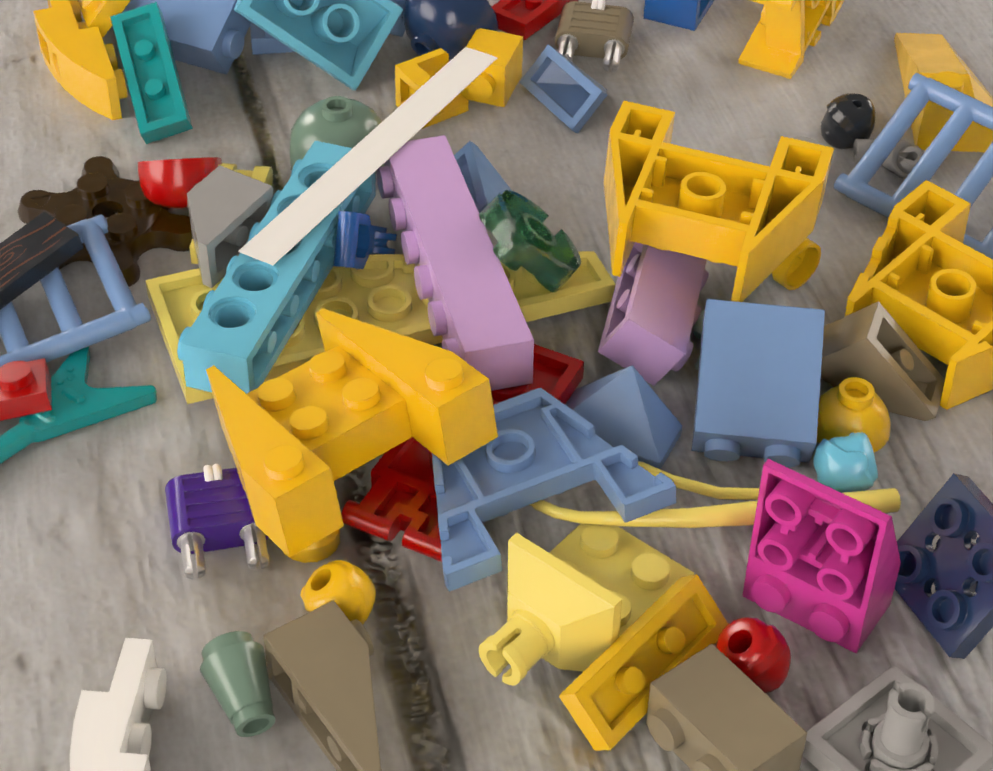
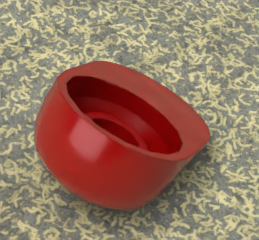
M202 157L137 162L140 187L144 196L154 204L168 208H187V193L214 171L218 165L222 164V158Z

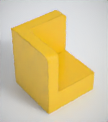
M439 48L395 65L397 107L403 104L449 62V54L444 49ZM459 93L422 129L467 112L469 110V101Z

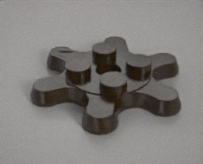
M96 156L88 159L84 163L81 177L77 180V187L71 191L53 193L43 190H32L25 193L20 199L18 215L19 219L26 224L44 211L66 226L101 214L107 218V229L109 232L104 235L128 287L139 280L141 271L137 261L146 251L155 248H167L181 252L190 251L189 247L193 238L190 216L168 212V207L152 203L144 196L139 180L120 178L117 167L108 157ZM82 243L83 249L58 266L59 269L78 261L93 263L85 244Z

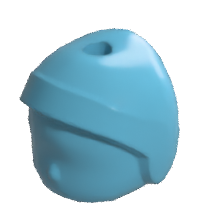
M852 432L849 436L834 437L830 440L823 439L816 447L813 465L817 473V482L844 493L866 491L877 480L878 469L873 448L865 433Z

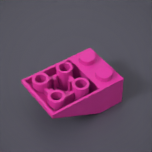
M767 459L763 464L742 596L755 602L762 609L776 613L814 632L821 639L834 642L857 654L892 601L901 564L892 516Z

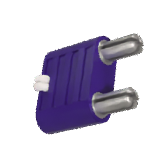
M220 464L206 465L203 468L204 472L180 475L168 481L165 487L171 541L173 548L182 554L184 575L187 578L194 579L191 554H195L198 579L205 575L204 552L245 546L248 566L253 570H257L254 544H257L261 570L269 565L266 543L269 537L255 524L237 468L222 470Z

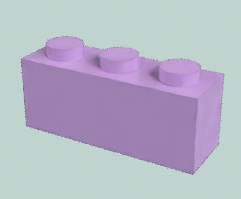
M635 242L621 277L618 276L598 352L623 368L633 365L643 379L653 386L670 370L674 372L680 370L687 362L693 350V343L689 339L692 327L701 313V306L697 302L699 293L709 276V272L705 270L707 260L670 250H659L652 246Z

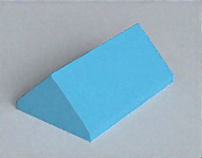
M237 0L234 11L350 89L357 90L403 9L391 0Z

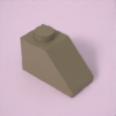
M879 301L824 326L821 378L825 382L835 387L844 379L851 377L862 378L872 384L875 393L882 399L888 412L922 421L936 418L945 379Z

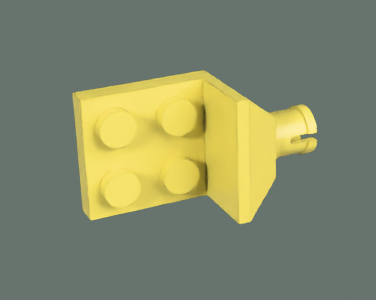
M580 524L550 552L545 551L516 533L508 540L507 622L494 635L487 637L479 645L481 661L495 678L510 664L511 668L502 675V682L511 686L517 685L540 659H544L558 669L584 672L680 577L694 575V572L618 526Z

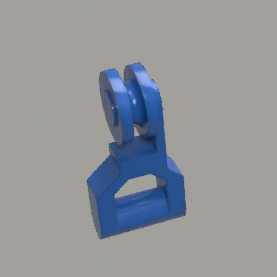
M339 211L333 266L364 269L370 254H395L396 249L388 248L387 242L397 241V234L387 233V228L371 225L368 214Z

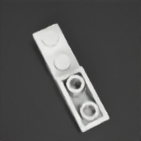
M125 637L109 692L81 690L73 722L70 771H151L149 763L151 726L148 722L152 709L160 710L162 708L167 685L166 670L164 668H157L152 640Z

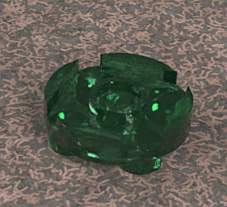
M505 190L502 194L499 192L479 213L481 222L498 241L493 247L495 255L504 265L514 271L523 266L547 290L557 292L581 265V258L576 247L562 229L555 236L543 224L549 215L534 202L512 190Z

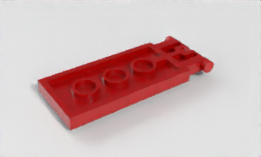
M534 344L533 383L491 391L493 405L538 388H542L560 402L566 404L583 379L584 361ZM413 437L385 452L371 470L370 491L360 503L348 500L341 512L343 523L389 542L402 530L404 531L402 546L404 548L442 562L432 452Z

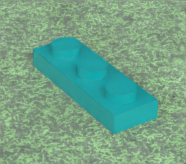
M157 2L111 16L140 135L145 143L149 144L193 129L163 14Z

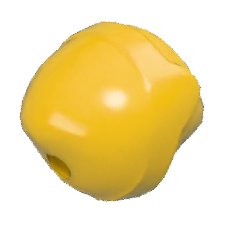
M335 560L316 569L302 588L300 595L308 612L334 600L350 621L357 619L364 624L372 611L376 590L371 579L359 567L343 560Z

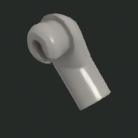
M855 139L853 150L855 164L860 161L875 139ZM900 139L882 166L897 176L906 178L924 152L918 146Z

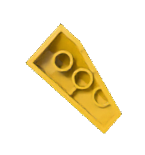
M895 33L894 43L905 98L911 91L908 89V85L912 76L915 73H919L993 107L992 95L942 34ZM929 100L911 124L915 146L922 150H927L954 112ZM973 121L951 151L985 152L993 142V130Z

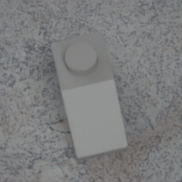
M219 165L187 193L192 237L203 285L213 288L226 275L231 258L235 255L239 256L240 252L238 251L248 242L253 225L256 222H261L270 209L273 198V186Z

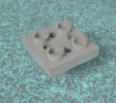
M894 664L806 731L807 738L803 751V757L820 771H866L868 769L870 771H990L993 768V744L933 697L927 688L917 684Z

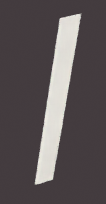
M465 47L238 252L272 266L275 265L498 57Z

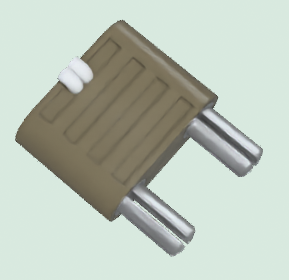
M592 0V3L568 2L562 8L554 40L555 47L563 56L566 54V58L571 62L573 56L603 58V68L608 72L611 59H613L612 72H615L619 68L620 59L627 55L634 16L625 7L605 5V0Z

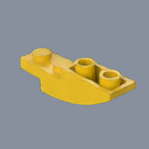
M47 0L49 8L34 10L33 13L40 51L50 72L60 85L80 103L111 120L122 119L119 99L128 98L123 71L118 69L113 43L104 44L99 27L87 28L85 21L82 22L78 0Z

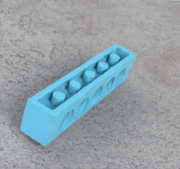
M314 141L302 160L298 159L295 162L291 177L284 188L275 192L270 209L262 221L256 222L253 225L248 242L352 148ZM375 172L275 265L272 266L242 253L231 258L225 277L215 291L211 290L207 294L201 313L191 327L188 326L183 330L179 338L177 355L179 360L183 361L187 387L212 393L206 369L213 365L246 394L258 388L264 382L333 267L339 211L366 213L376 196Z

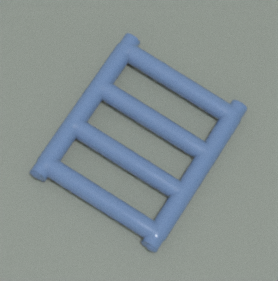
M915 73L908 85V89L911 90L908 96L849 176L844 173L839 175L834 183V189L888 218L893 207L925 180L930 181L973 121L993 130L992 106L932 78ZM929 100L954 112L893 196L868 185L869 181ZM993 142L954 194L971 203V206L993 177ZM993 227L982 242L965 234L963 244L993 259Z
M102 214L90 219L81 220L67 227L78 233L81 242L85 244L115 312L83 324L60 269L57 267L42 278L40 282L61 333L29 345L11 301L0 310V335L7 354L0 356V367L13 361L28 362L45 358L46 362H50L135 329L137 326L151 320L150 311L144 306L143 302L136 304L104 234L109 232L107 229L108 223Z

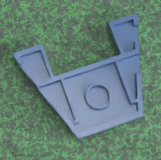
M542 388L493 405L498 433L496 439L449 466L432 453L445 586L449 592L503 571L501 553L483 525V522L504 516L548 497L562 494L569 489L593 480L599 483L625 523L676 503V485L669 477L662 472L656 476L649 473L638 465V456L622 444L613 447L595 434V425Z

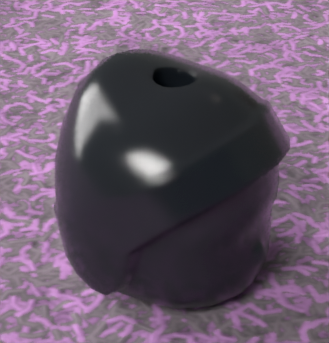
M846 93L838 96L826 105L827 111L821 121V135L829 145L838 149L854 148L855 139H869L875 125V107L868 97L862 94Z

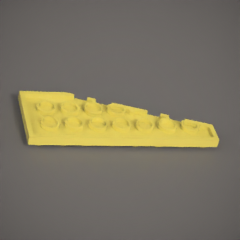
M595 251L529 252V257H524L523 261H500L526 322L611 302L616 286ZM370 254L364 269L333 266L264 382L277 378L311 360L315 355L325 352L316 312L322 309L431 345L442 343V335L434 336L431 331L428 317V298L421 300L418 296L414 278L415 264L407 265L403 254ZM199 268L145 280L151 307L187 404L214 398L211 392L186 386L183 361L179 360L177 355L181 333L186 327L193 325L202 311L207 294L211 290L215 291L223 280L222 278L213 288L203 285Z

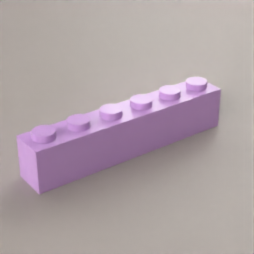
M446 136L406 142L384 163V166L377 169V182L381 198H390L389 214L393 230H402L401 244L405 262L407 265L415 264L414 278L418 296L421 300L427 298L429 300L428 317L433 335H442L443 349L452 351L489 378L491 391L533 383V336Z

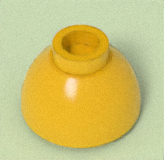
M857 377L847 378L820 396L817 427L818 443L823 439L830 440L834 437L849 436L852 432H863L868 436L874 453L886 445L890 437L891 427L888 409L879 395L875 393L874 387L870 382Z

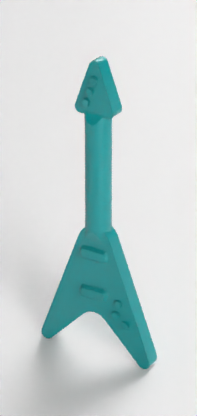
M89 346L70 353L51 378L52 410L22 416L19 419V424L0 435V464L33 442H42L154 404L157 401L156 388L152 385L110 388L90 387L87 385L90 364Z

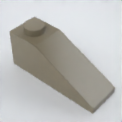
M333 600L264 634L268 677L337 771H381L370 656L374 654V648L363 624L357 619L350 621Z

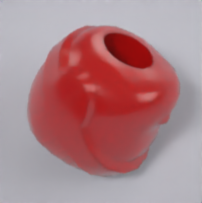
M743 617L732 621L722 630L718 637L716 648L764 693L772 692L784 683L790 669L791 652L786 639L775 626L767 625L757 618Z

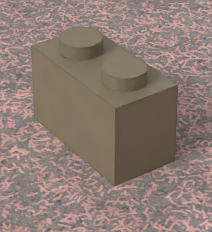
M710 644L650 684L646 719L649 732L662 749L669 752L673 751L692 771L800 770L807 732L713 644Z

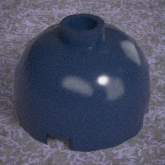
M487 0L405 1L402 19L407 36L411 40V46L419 56L442 48L449 54L450 61L467 46L477 29L483 28L493 31L498 29L496 14Z

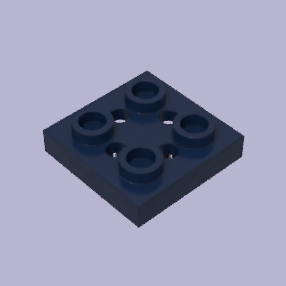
M953 473L897 541L901 564L895 590L949 657L965 659L993 628V503L968 476ZM939 535L940 539L937 540L936 547L933 549V539ZM971 539H975L976 543L971 542ZM934 583L936 592L932 594L931 588Z

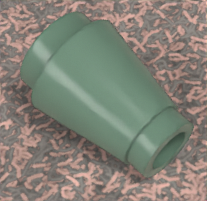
M245 631L228 632L212 639L204 646L201 652L203 658L200 666L201 675L231 724L234 725L238 736L252 737L267 731L274 725L276 718L273 713L264 647L260 643L255 642L252 635Z

